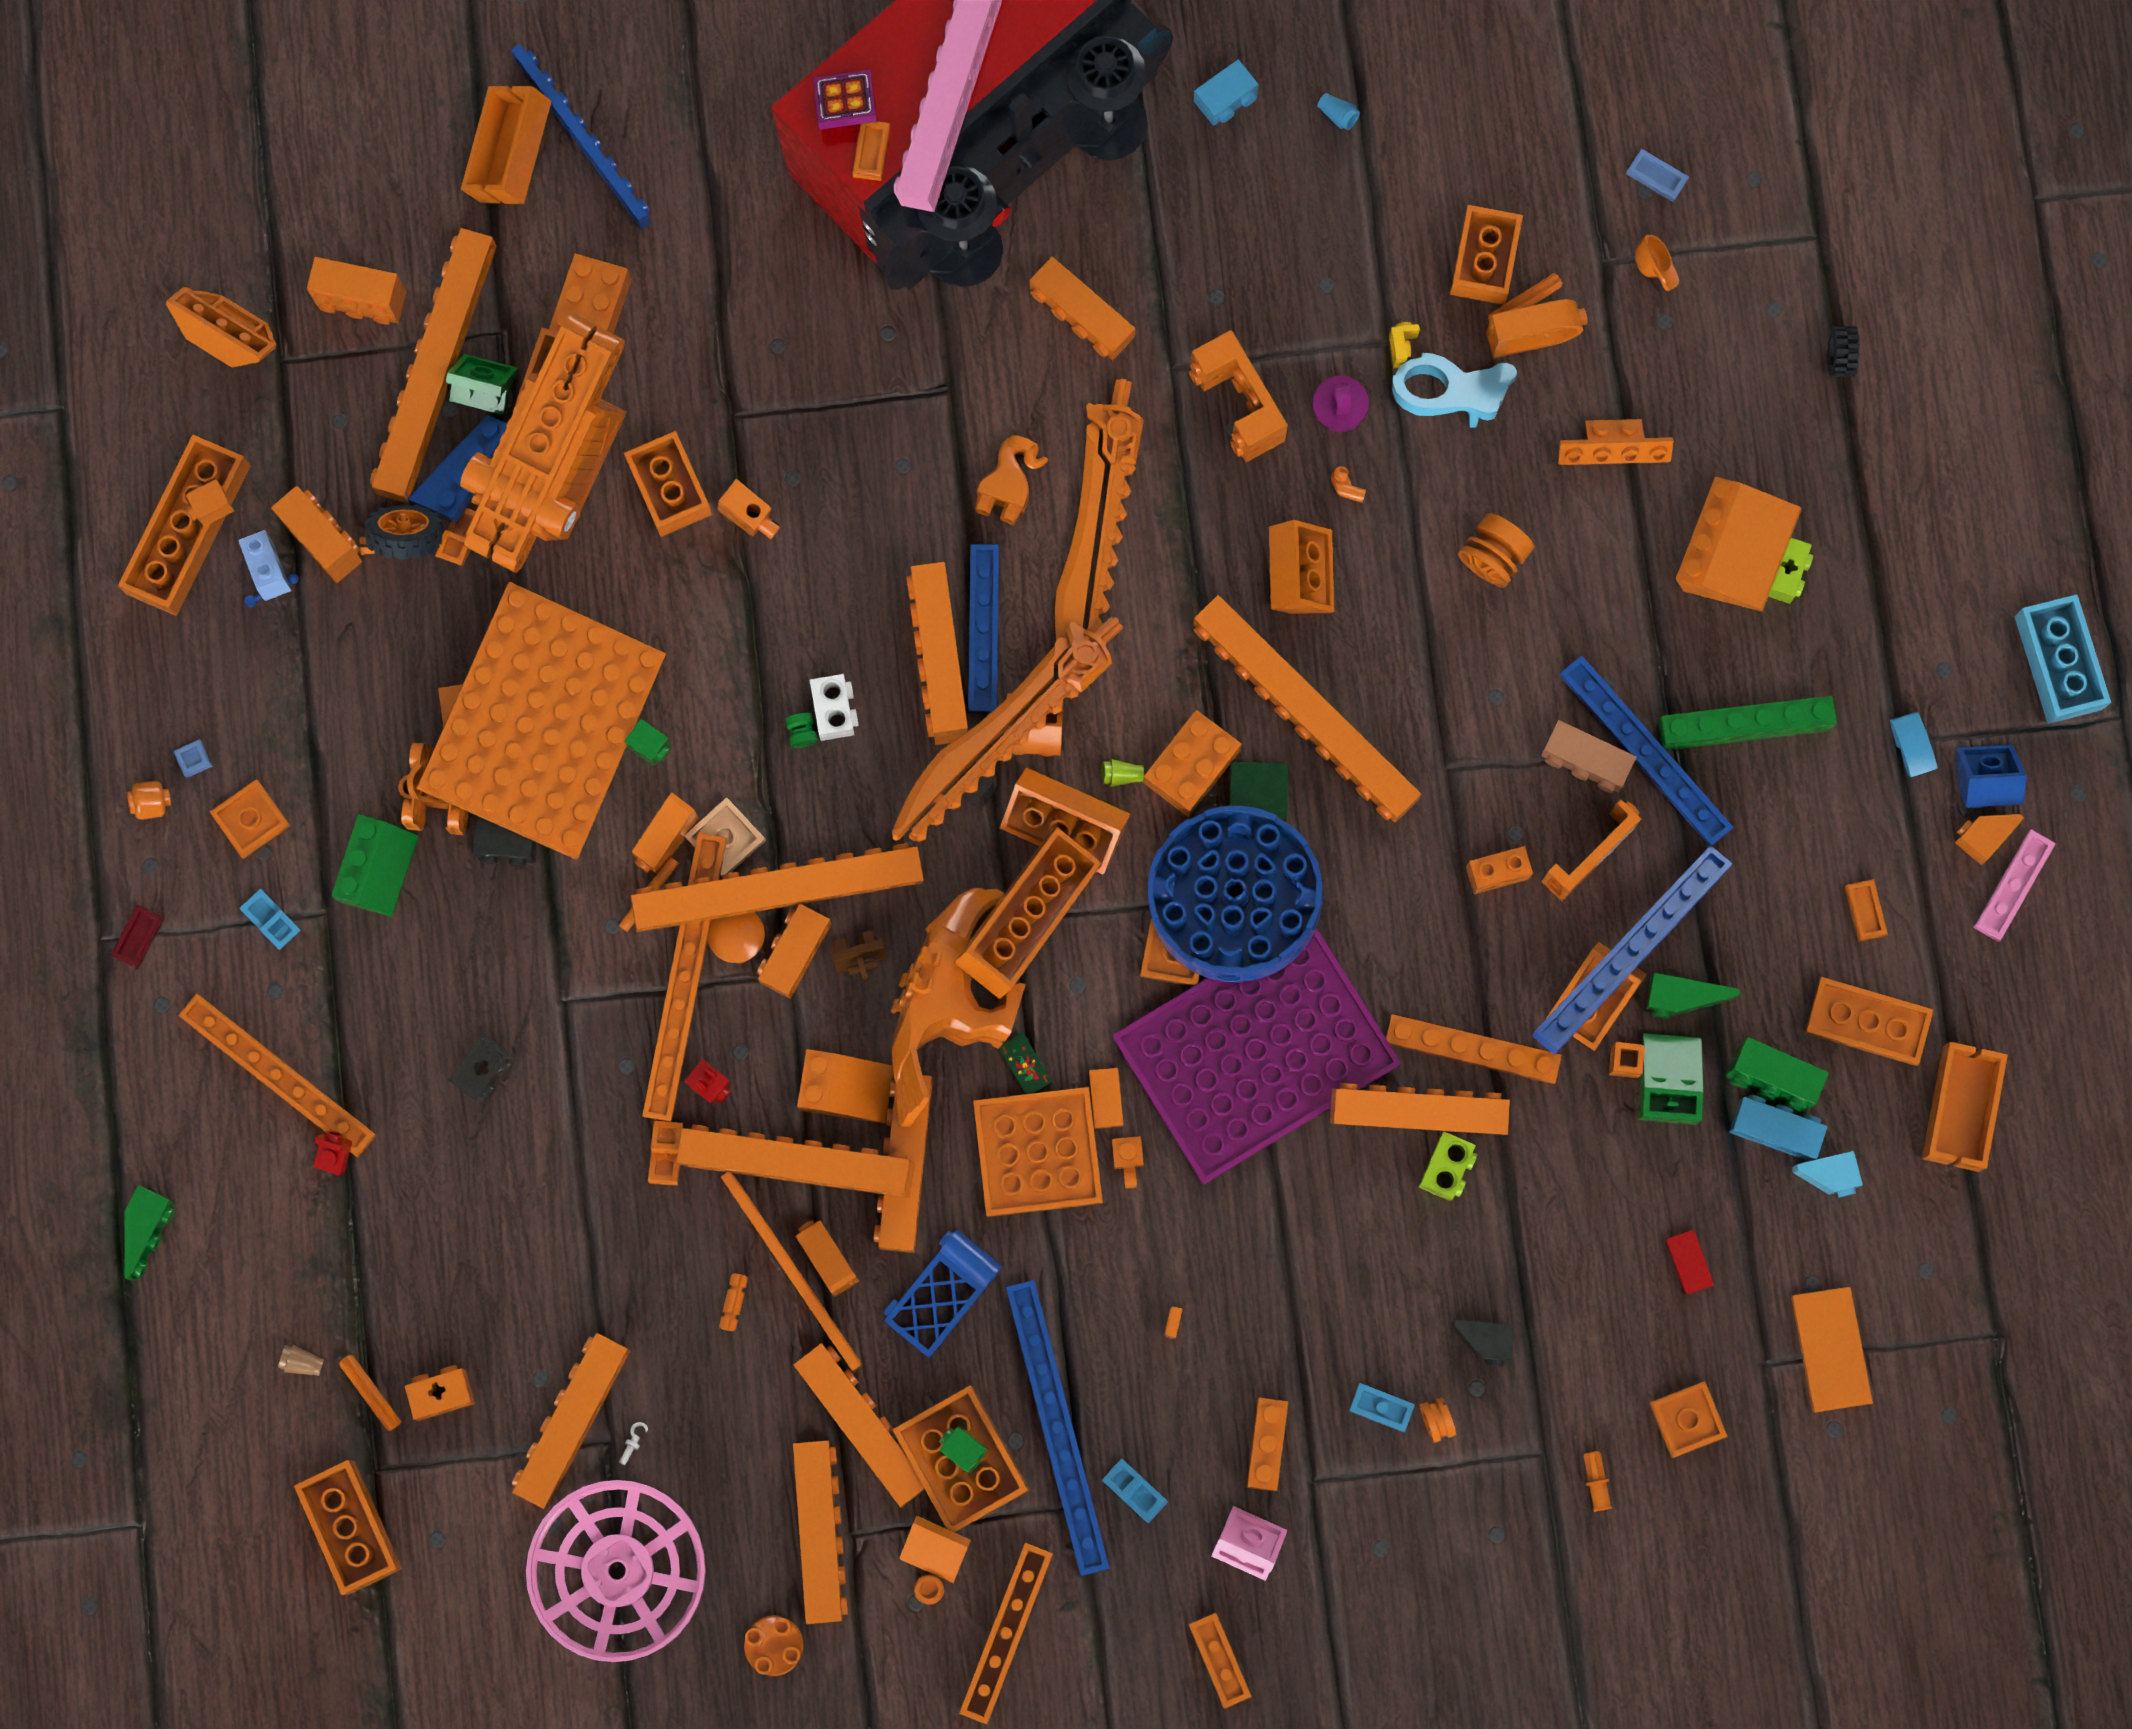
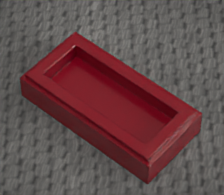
M137 905L110 956L138 969L165 918Z

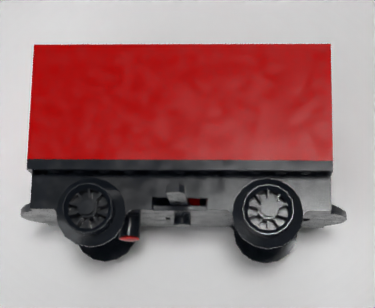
M895 0L771 107L788 173L884 272V282L891 290H899L904 287L910 290L929 273L934 274L949 285L958 287L978 285L989 279L1000 266L1004 251L1002 238L996 227L1001 225L1011 214V208L1008 204L1074 147H1079L1080 150L1096 159L1106 161L1123 159L1135 152L1144 141L1148 121L1146 110L1139 101L1138 96L1142 92L1143 87L1157 75V68L1167 56L1173 41L1171 30L1161 24L1154 25L1130 0H1002L935 211L930 212L901 206L894 193V183L896 178L901 176L903 155L906 150H909L912 142L911 131L913 125L918 123L920 117V103L923 98H926L929 89V75L932 71H935L937 65V51L940 45L943 46L946 37L945 26L947 21L952 19L954 12V0ZM871 70L877 122L890 123L891 126L882 181L853 178L852 172L860 124L819 130L813 78Z

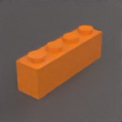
M1053 256L1030 279V294L1041 304L1043 302L1048 304L1052 308L1051 312L1060 321L1066 320L1071 324L1073 332L1083 340L1087 338L1093 343L1094 350L1104 358L1108 356L1113 361L1135 338L1136 328Z

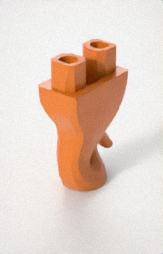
M1011 435L1002 443L999 449L996 468L982 478L977 488L975 508L977 513L990 516L995 504L1003 507L1000 520L1010 525H1015L1020 514H1024L1029 501L1028 482L1016 461L1015 455H1024V463L1027 467L1031 469L1041 468L1048 462V458L1041 457L1036 459L1039 451L1037 443L1017 435Z

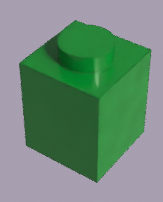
M642 719L639 720L624 740L627 748L654 767L658 761L662 763L671 752L669 738Z

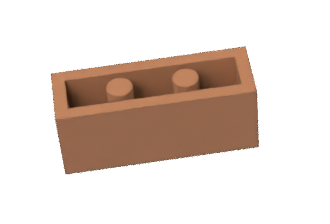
M1560 720L1557 721L1541 754L1542 757L1546 758L1545 762L1556 768L1563 766L1571 770V774L1576 778L1584 781L1590 779L1597 782V786L1600 789L1609 793H1613V791L1620 792L1637 758Z

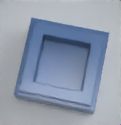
M200 739L173 751L185 778L213 767Z

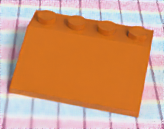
M1715 477L1676 576V580L1683 592L1763 612L1802 510L1801 507L1743 483Z
M971 1385L892 1429L946 1529L956 1532L1030 1491L975 1389ZM963 1427L990 1449L972 1473H967L939 1451L943 1446L939 1441L949 1428Z

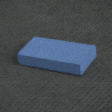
M1643 149L1640 150L1626 172V175L1673 203L1689 179V176Z

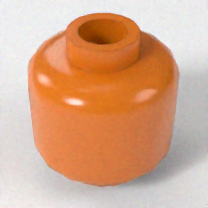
M159 781L136 783L132 786L131 791L127 792L130 814H135L139 820L162 817L166 812V806H171L169 789H163Z

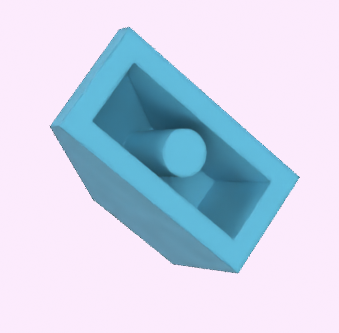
M1854 1151L1797 1164L1792 1167L1795 1175L1829 1195L1838 1193L1839 1198L1856 1194L1855 1188L1863 1185Z

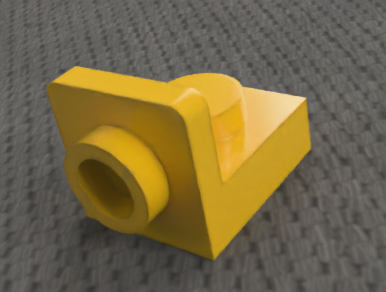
M1402 322L1396 324L1395 327H1391L1389 342L1393 368H1399L1406 363L1407 357H1411L1410 341L1407 339L1418 337L1420 331L1419 324L1412 325L1411 322Z

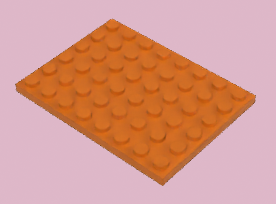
M508 582L416 789L577 860L627 746L624 740L637 723L666 653L512 582Z

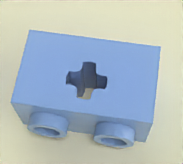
M266 530L238 540L255 587L264 601L291 591L274 543Z

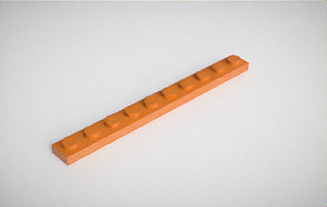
M698 833L688 885H694L693 880L698 878L710 877L711 881L720 879L727 838ZM711 920L682 924L679 927L643 1117L672 1122Z

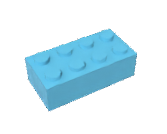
M2078 595L2025 607L2014 616L2048 724L2101 711L2111 703Z

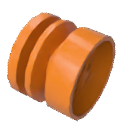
M1487 513L1475 529L1476 535L1479 538L1469 537L1466 541L1467 546H1463L1460 549L1458 556L1477 576L1495 586L1505 588L1511 581L1510 576H1514L1518 571L1514 563L1523 564L1535 546L1531 539L1513 523L1496 514Z

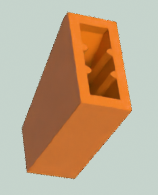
M671 793L632 850L634 857L637 858L634 863L647 873L651 869L657 874L668 858L675 853L686 839L684 835L699 823L700 820L695 810L674 793Z
M810 1220L798 1229L800 1233L795 1237L834 1297L860 1282L820 1220L816 1223Z

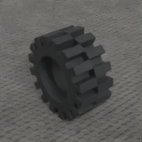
M1832 326L1830 329L1827 364H1829L1828 372L1831 377H1855V374H1857L1860 344H1858L1859 335L1856 326Z

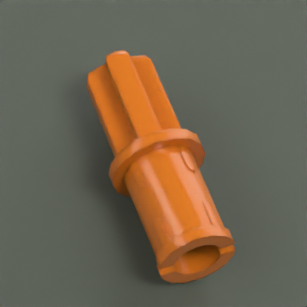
M1600 1451L1585 1453L1583 1457L1588 1477L1586 1486L1589 1485L1594 1507L1593 1511L1612 1509L1607 1487L1609 1479L1605 1477Z

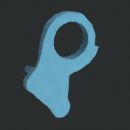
M1422 353L1421 358L1411 359L1399 367L1396 374L1393 375L1392 392L1396 402L1403 409L1415 415L1434 416L1466 411L1469 417V427L1476 428L1479 418L1487 421L1495 419L1507 389L1516 379L1517 370L1511 364L1498 363L1489 369L1464 373L1445 357L1431 353ZM1427 374L1439 378L1445 384L1447 390L1438 398L1423 399L1412 395L1406 389L1404 383L1414 375Z

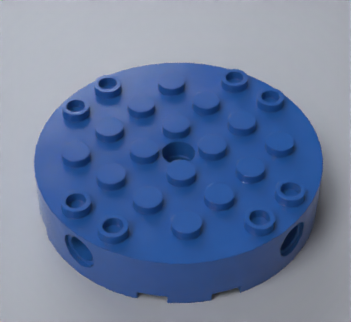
M1224 806L1206 810L1203 814L1191 820L1187 819L1174 829L1154 857L1148 878V901L1153 925L1159 939L1168 952L1186 968L1199 975L1219 981L1244 982L1274 974L1286 967L1302 953L1318 926L1322 910V879L1317 859L1305 838L1293 826L1288 825L1275 814L1247 806ZM1232 889H1239L1242 891V894L1233 898L1228 895V892Z

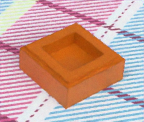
M1170 1308L1164 1333L1165 1337L1176 1339L1182 1308Z

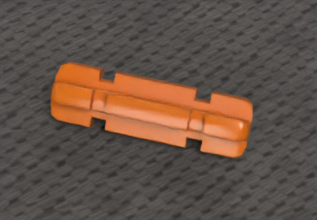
M737 1273L731 1275L729 1285L732 1286L727 1291L722 1311L725 1315L724 1317L721 1316L719 1327L723 1330L732 1332L737 1328L738 1320L736 1316H740L745 1295L742 1291L743 1288H746L748 1277Z

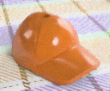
M1645 235L1635 249L1637 267L1646 277H1658L1664 289L1670 291L1679 284V277L1670 253L1661 239L1653 235Z

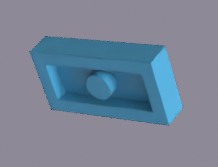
M1359 1383L1349 1411L1398 1431L1405 1432L1415 1404Z

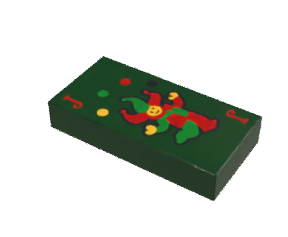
M1024 1033L1001 1045L999 1051L1025 1094L1037 1093L1052 1084L1050 1077Z

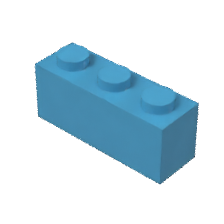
M1749 1095L1748 1098L1743 1097L1739 1100L1729 1133L1807 1161H1813L1818 1158L1828 1127L1820 1124V1118L1805 1114L1804 1117L1793 1114V1109L1777 1104L1776 1108L1765 1104V1099L1755 1095Z

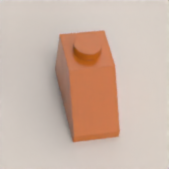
M2020 814L1979 816L1973 822L1968 819L1957 831L1960 837L1956 840L1955 844L1982 865L1993 855L2024 817Z

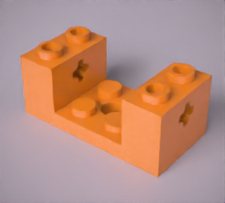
M1232 330L1192 351L1191 362H1189L1191 369L1189 375L1196 386L1200 385L1205 392L1234 376L1232 382L1239 394L1243 392L1248 400L1246 406L1250 414L1234 422L1233 433L1231 434L1233 441L1230 444L1237 457L1242 455L1244 461L1248 462L1285 442L1288 424Z

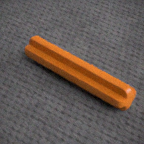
M1556 273L1551 274L1488 315L1489 322L1492 314L1533 306L1560 289L1563 284Z
M353 1355L344 1357L339 1362L342 1370L386 1430H394L401 1423L399 1417Z

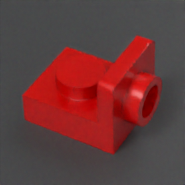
M326 1131L316 1136L314 1143L318 1144V1150L313 1167L338 1176L343 1175L352 1141L343 1138V1134L336 1131Z

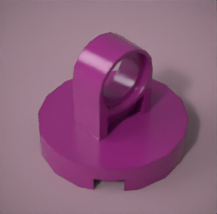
M1336 375L1326 379L1317 387L1313 396L1312 410L1316 420L1328 427L1329 430L1333 432H1347L1355 429L1364 420L1368 412L1369 398L1365 388L1357 380L1349 376Z

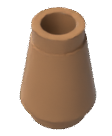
M294 1344L292 1347L285 1345L278 1368L284 1369V1373L319 1376L324 1359Z

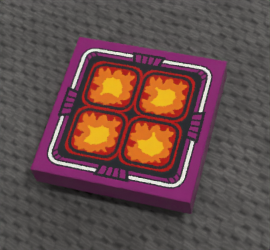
M871 70L813 78L819 130L877 121Z

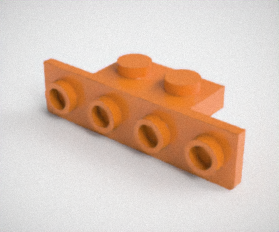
M1641 419L1586 420L1584 426L1586 440H1560L1559 465L1662 463L1671 461L1674 440L1673 438H1645Z

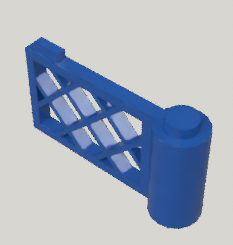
M958 1229L954 1233L949 1230L939 1242V1245L942 1246L939 1253L899 1302L894 1299L883 1312L887 1316L884 1322L928 1358L934 1354L1003 1268L999 1262ZM940 1261L949 1267L951 1281L934 1282L933 1269ZM954 1272H955L958 1276H960V1277L962 1278V1280H955V1279H954ZM929 1276L930 1283L922 1284L925 1281V1279ZM967 1282L976 1290L969 1300L957 1301L955 1283ZM951 1284L953 1302L936 1303L935 1286ZM931 1286L932 1304L916 1305V1290L919 1287ZM911 1298L912 1306L904 1307V1305ZM965 1303V1305L958 1312L957 1304ZM953 1305V1320L950 1323L938 1324L937 1306ZM933 1307L934 1325L918 1326L916 1309ZM912 1309L914 1327L902 1328L893 1321L900 1310ZM947 1326L939 1335V1327ZM935 1328L936 1341L929 1349L919 1342L918 1329ZM914 1330L915 1338L907 1331Z

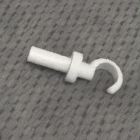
M637 1422L632 1425L630 1429L632 1438L631 1440H626L627 1448L619 1461L622 1465H626L633 1450H638L639 1448L637 1442L640 1437L634 1434L635 1428L643 1426L647 1432L648 1427L646 1424Z

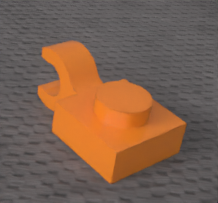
M1141 1136L1112 1139L1114 1169H1123L1125 1189L1137 1188L1135 1168L1144 1167Z

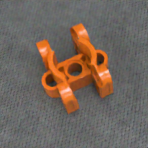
M413 742L409 757L410 774L404 776L398 785L399 792L404 798L401 813L402 824L407 830L423 831L428 807L448 809L447 827L445 829L450 834L465 836L469 820L468 811L416 789L433 749L429 744Z

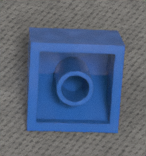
M2013 744L1956 748L1959 791L1966 808H1983L1986 806L2009 807L2024 804L2027 775Z

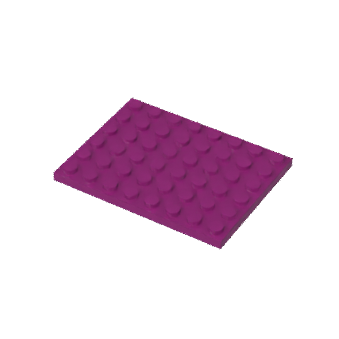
M1317 928L1302 953L1290 964L1274 974L1244 982H1226L1207 978L1112 1035L1118 1048L1203 1185L1330 1109L1332 1088L1340 1089V1083L1358 1084L1357 1090H1361L1402 1064Z

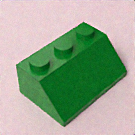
M358 814L331 896L337 902L392 918L419 836L387 822Z

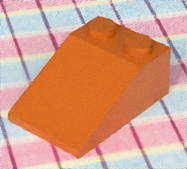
M1600 942L1594 946L1547 1018L1611 951ZM1636 968L1573 1037L1595 1051L1647 974Z
M807 1049L797 1107L799 1111L886 1124L890 1099V1082L893 1080V1066L835 1053Z

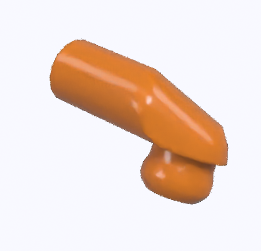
M1343 466L1336 467L1331 474V482L1336 493L1340 497L1362 503L1366 489L1351 484L1347 468Z

